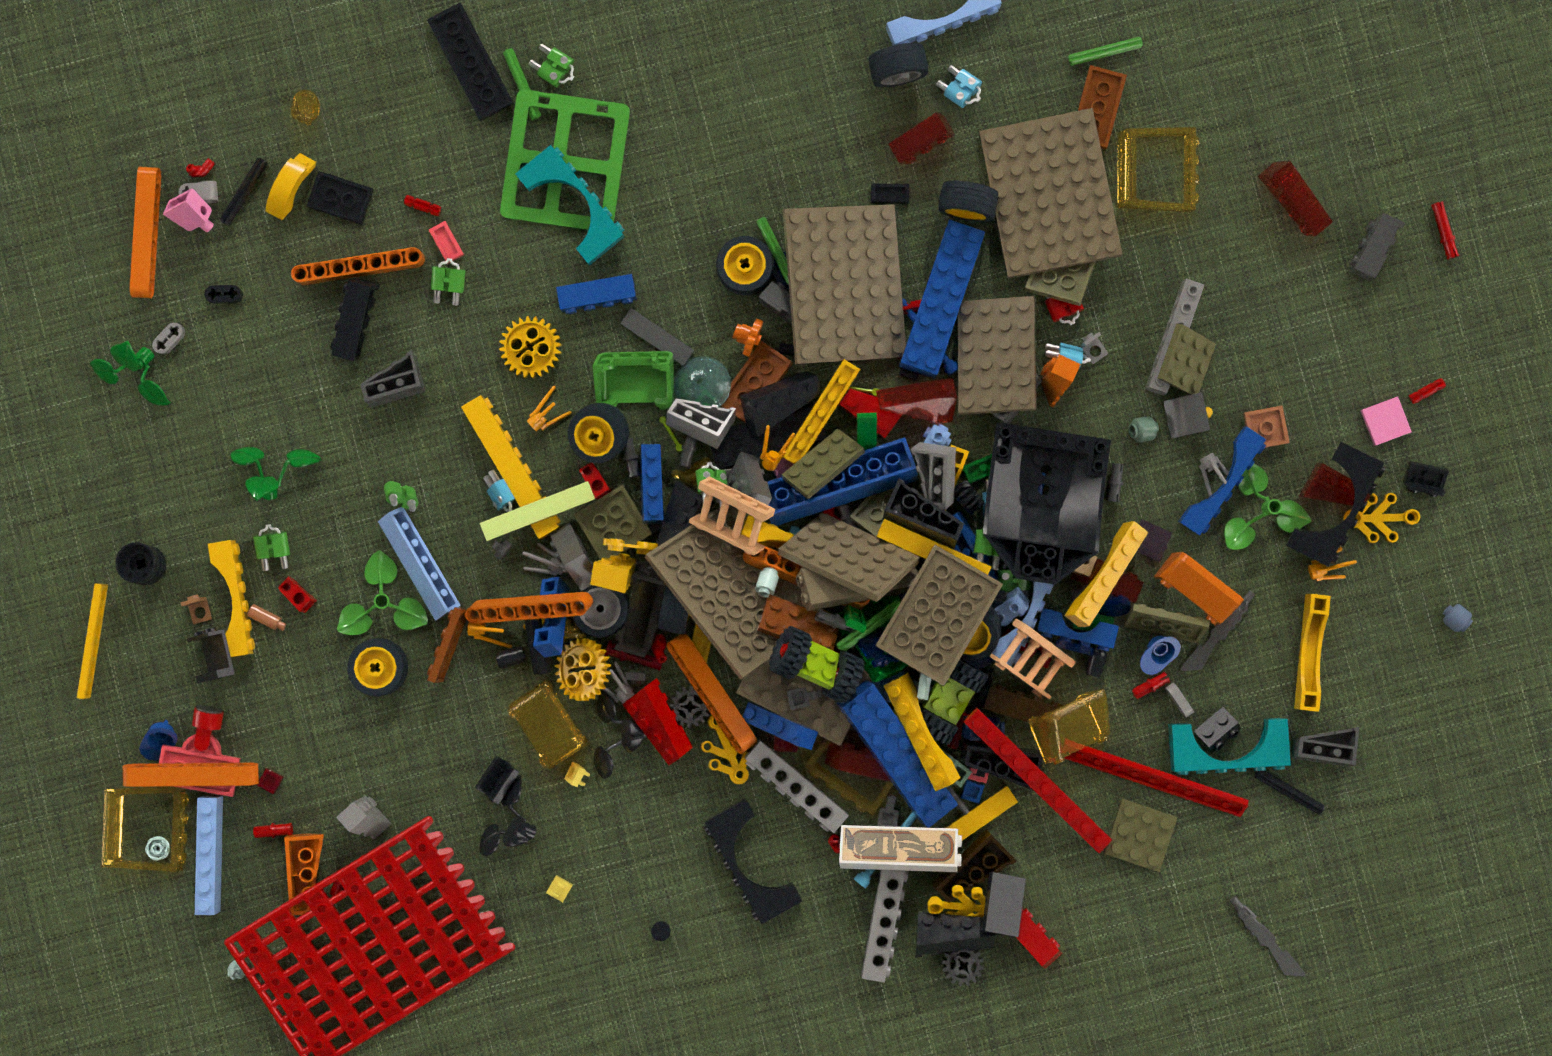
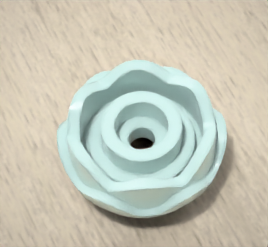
M153 837L148 840L145 852L154 861L163 860L170 852V844L163 837Z
M235 960L229 964L227 969L228 977L230 976L234 980L235 978L242 979L245 976ZM245 960L248 966L251 968L252 965L250 964V962Z

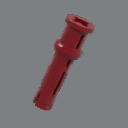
M612 640L608 642L604 656L609 655L620 659L622 662L628 660L660 671L662 663H659L656 657L631 650L628 645H618L613 643Z

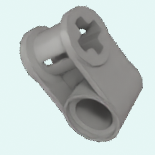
M216 181L186 183L179 188V195L192 188L206 203L218 202Z

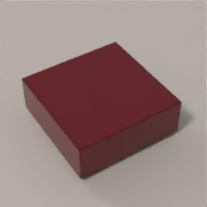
M266 768L257 786L271 794H275L284 777Z

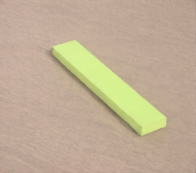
M589 481L481 522L480 525L486 541H490L593 501L595 497Z

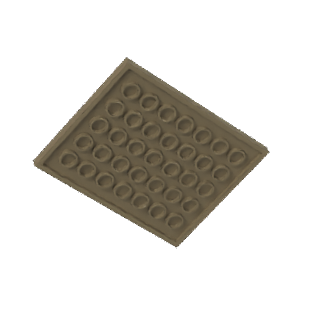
M1093 108L979 131L989 185L998 191L995 216L1008 279L1121 257L1123 255Z
M895 205L784 209L783 222L795 364L842 362L843 359L859 361L902 358L906 347Z
M731 505L728 508L724 526L733 530L737 518V508ZM721 507L709 513L708 518L717 522ZM692 524L647 553L645 559L739 679L742 680L770 660V655L773 654L772 649L776 646L778 639L757 631L766 598L758 595L755 587L760 572L763 570L753 567L743 560L744 550L705 530L697 529ZM767 558L770 564H775L772 559ZM785 566L788 572H792L789 566ZM779 578L773 596L806 608L801 601V588Z

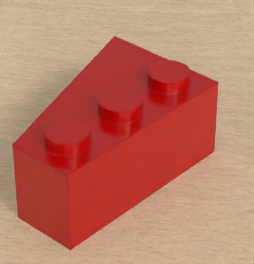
M851 388L838 404L841 409L856 420L857 413H877V435L883 440L908 408Z
M1027 908L1022 909L1019 937L1016 938L1037 962L1046 969L1062 954L1058 949L1060 945L1053 937L1049 939L1044 934L1047 930L1040 923L1036 925L1033 922L1032 918L1034 916Z

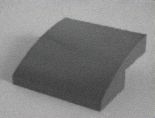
M1202 392L1163 401L1171 439L1210 430Z

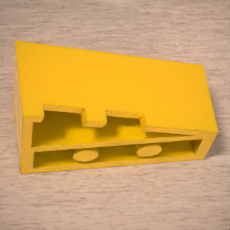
M619 553L618 556L611 555L610 558H602L599 561H595L590 585L626 593V590H628V587L633 582L636 559L630 558L628 554Z

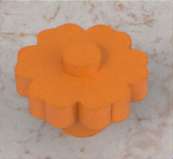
M756 318L752 327L745 324H737L732 338L736 339V342L745 345L743 355L750 357L755 345H759L762 338L760 332L764 321Z

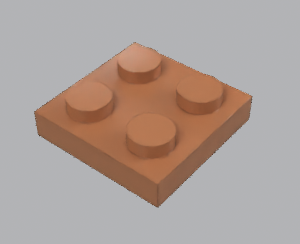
M1283 406L1243 413L1245 426L1266 439L1264 443L1266 445L1265 448L1290 443Z

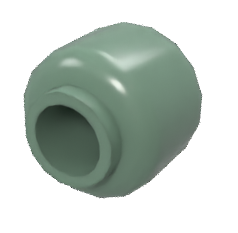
M1150 416L1135 418L1129 425V435L1136 442L1152 441L1156 438L1159 425Z

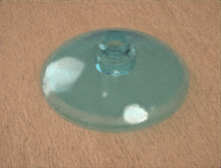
M706 356L696 357L687 361L677 372L674 381L677 399L700 402L701 405L707 406L714 404L720 407L728 398L731 389V378L726 367L720 361ZM698 379H703L701 384H697Z

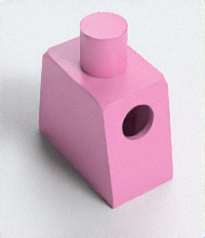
M192 188L169 200L163 213L164 216L187 231L200 227L205 232H209L214 225L208 220L212 211L211 207Z

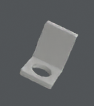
M1100 332L1095 335L1090 333L1083 338L1084 343L1080 345L1086 356L1091 359L1090 362L1092 364L1108 354L1098 339L1101 336ZM1092 346L1100 348L1101 353L1099 356L1094 357L1090 354Z

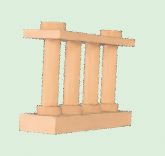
M710 476L700 481L698 489L706 494L701 513L692 517L689 523L695 525L697 529L705 530L744 550L749 555H756L764 550L765 546L757 543L762 522L774 516L775 509ZM713 497L722 502L717 522L708 518ZM729 505L738 510L733 530L724 526ZM746 513L755 518L750 538L740 534Z
M1016 618L1012 625L1018 629L1016 632L1018 634L1001 658L993 654L989 657L996 661L994 665L1002 671L1006 668L1032 687V693L1040 698L1045 696L1050 700L1052 696L1044 690L1061 666L1063 667L1066 664L1072 668L1076 661L1027 624ZM1028 636L1030 644L1012 668L1007 662L1022 640ZM1041 646L1043 648L1041 650L1042 654L1026 677L1020 674V670L1034 650ZM1053 655L1055 657L1054 664L1038 686L1035 685L1032 680L1048 657L1051 658Z

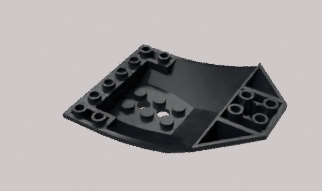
M1000 422L996 423L985 504L983 535L1016 579L1055 585L1099 552L1103 498L1111 445L1110 439ZM1043 466H1048L1051 469L1049 476L1042 475L1041 468ZM1041 484L1047 485L1049 488L1048 494L1041 495L1038 492V487Z

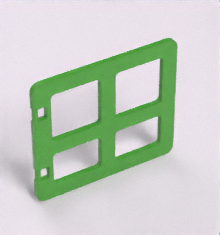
M525 89L520 90L517 93L500 208L501 215L507 219L589 230L590 216L559 212L562 183H548L544 209L521 207L515 204L519 181L515 173L520 170L522 164H528L541 153L540 151L524 149L529 107L533 106L558 111L553 148H559L564 155L562 159L566 164L570 162L576 171L601 174L607 177L602 208L607 207L613 215L610 218L614 222L630 117L629 107L622 103ZM539 97L550 98L549 104L538 103ZM597 106L608 107V112H597ZM574 113L613 118L615 120L608 161L567 155L571 120Z

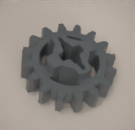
M691 685L689 690L684 686L682 687V693L677 690L676 694L678 696L671 697L675 702L669 704V707L674 708L677 716L676 721L680 719L681 726L686 722L688 728L691 727V723H694L697 727L698 721L700 720L704 723L703 716L709 717L710 714L706 712L707 707L704 703H698L695 700V695H699L693 690V686ZM687 694V699L684 702H678L683 695ZM689 701H692V705L699 707L693 708L692 712H690L689 709L685 708L684 706L687 705ZM678 709L685 712L686 718L680 715ZM696 711H702L699 717L693 719Z
M968 949L959 950L957 953L945 952L944 955L947 959H942V963L946 966L942 967V970L948 971L945 975L946 978L952 977L951 983L953 984L957 980L959 986H962L963 982L969 986L970 980L975 983V976L981 977L982 975L979 970L984 969V966L980 964L984 961L983 958H978L981 954L979 950L974 952V950L968 951ZM960 952H967V953H969V954H967V955H960L959 953H960ZM954 958V965L950 968L951 959ZM958 958L966 964L967 970L960 966ZM975 961V969L972 972L971 966ZM958 974H966L965 977H960V976H957V975H958Z

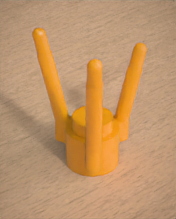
M552 386L536 409L529 415L530 418L527 422L536 432L540 428L544 431L548 426L572 414L571 411H568L545 423L547 421L545 415L555 406V403H551L543 412L539 411L556 389L555 386Z
M767 425L760 459L763 460L762 466L765 469L774 471L786 454L785 450L794 438L795 433L790 435L779 453L776 451L766 453L770 426Z
M1338 548L1337 553L1342 551L1343 548ZM1313 560L1311 561L1312 564L1308 565V571L1311 579H1316V581L1345 579V575H1326L1327 571L1356 564L1357 561L1353 560L1326 567V565Z
M468 623V635L474 636V639L512 648L510 644L482 636L485 632L503 633L504 629L486 627L485 623Z

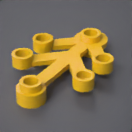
M1387 493L1382 503L1371 514L1363 515L1370 505H1374L1378 501L1376 494H1367L1365 501L1368 503L1362 513L1358 511L1355 517L1358 521L1354 528H1358L1366 536V540L1369 543H1376L1379 540V534L1372 532L1363 523L1371 522L1385 535L1387 542L1393 543L1398 540V534L1389 529L1383 522L1404 521L1408 525H1413L1419 522L1420 513L1415 509H1410L1401 514H1382L1391 504L1397 501V496L1394 493ZM1389 495L1393 497L1392 502H1389L1387 499ZM1369 496L1374 498L1372 503L1368 500ZM1348 510L1344 514L1343 520L1346 519L1351 510ZM1408 514L1413 516L1411 521L1407 518ZM1391 533L1394 534V540L1389 539ZM1371 534L1375 535L1374 541L1370 539Z
M603 538V545L608 546L607 550L623 552V548L627 547L637 549L636 554L646 555L658 547L657 543L637 541V545L624 544L625 541L622 539Z
M709 716L708 726L716 730L723 749L714 746L710 741H704L701 744V750L705 753L710 752L727 759L731 767L721 764L718 759H711L708 767L713 771L718 770L728 774L730 780L735 784L745 783L749 776L746 769L747 765L745 764L747 762L745 755L748 752L745 751L738 763L736 759L737 751L730 745L729 740L719 725L714 724L713 716ZM706 743L710 745L708 751L704 749ZM713 761L717 762V768L712 767ZM738 771L742 772L741 778L736 776Z
M955 885L952 887V896L958 898L962 903L942 901L938 896L931 897L927 902L928 911L932 914H939L943 909H953L959 911H947L945 914L983 917L986 897L983 895L982 888H972L971 897L974 900H978L982 905L975 904L964 894L962 886Z

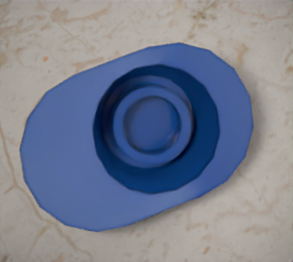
M1156 636L1152 638L1147 645V650L1140 659L1142 671L1149 675L1162 671L1178 656L1181 647L1179 641L1170 636Z
M168 720L154 723L149 727L139 748L144 758L157 761L160 759L162 745L175 746L178 737L173 727L168 724Z

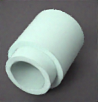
M765 567L760 572L755 590L761 597L767 598L769 595H774L779 579L776 569Z

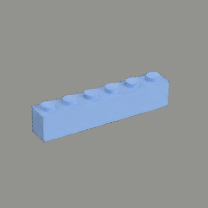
M402 507L388 512L378 523L435 621L448 615L451 609L454 610V607H460L461 605L410 517Z
M201 796L197 798L195 915H215L221 912L223 796Z

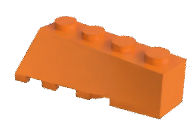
M1060 354L1044 364L1040 375H1042L1041 383L1051 407L1055 406L1056 402L1060 399L1059 395L1062 396L1071 385L1081 365Z
M295 834L284 838L289 900L316 884L324 834ZM304 900L290 910L293 915H303L311 909Z

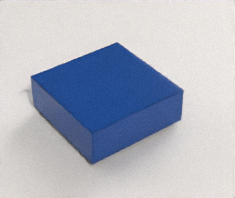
M966 780L960 798L979 804L985 785Z

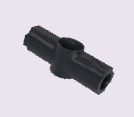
M542 619L524 620L533 674H546L551 671L548 657H543L533 648L535 629L543 627Z

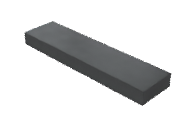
M630 308L620 323L659 351L672 352L673 360L683 367L694 352L692 348L632 308Z

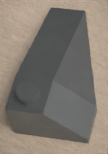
M772 281L759 296V303L792 325L790 295L786 291L787 288L780 282L774 283Z

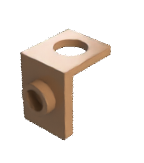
M193 595L187 597V601L180 602L181 606H188L193 624L212 620L206 597ZM198 607L205 609L206 614L203 618H197L195 615V610Z

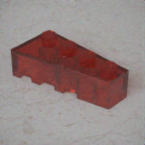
M1291 161L1274 162L1258 175L1291 218L1300 226L1299 228L1304 235L1317 236L1333 222Z

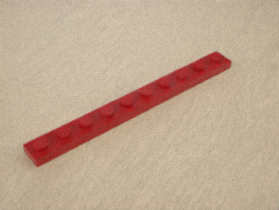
M978 708L963 721L1099 854L1112 841L1091 818Z
M1067 739L1064 740L1058 752V757L1241 817L1248 807L1249 800Z

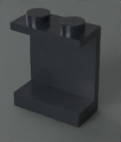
M216 627L195 632L194 637L187 638V642L201 640L208 673L195 676L197 684L234 675L224 629L216 631Z

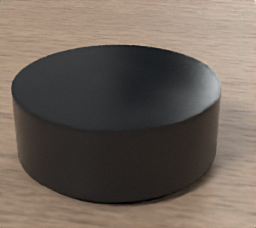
M665 921L656 922L651 929V934L657 941H665L671 933L670 925Z

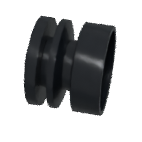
M139 542L123 546L115 559L118 574L124 580L136 584L152 585L164 576L166 570L164 554L158 548Z

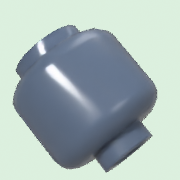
M1456 604L1453 607L1449 605L1442 613L1445 615L1443 623L1454 632H1464L1473 622L1471 619L1472 613L1461 604Z

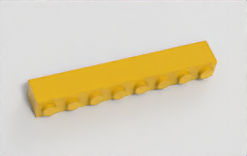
M480 395L461 406L495 466L510 488L518 505L522 507L546 498V496L542 497L539 491L542 489L537 480L533 481L529 474L532 471L527 463L523 465L520 460L522 454L517 447L513 448L510 443L513 439L507 430L503 431L500 426L503 422L499 415L493 414L491 410L493 405L488 397L484 398ZM554 515L531 524V527L538 539H543L560 528L559 523L561 521L558 515Z

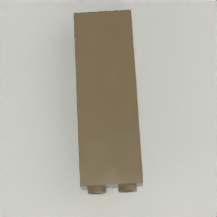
M916 566L883 597L907 593L918 574ZM805 567L801 568L796 576L797 586L801 588L802 592L801 601L806 606L807 611L871 600Z

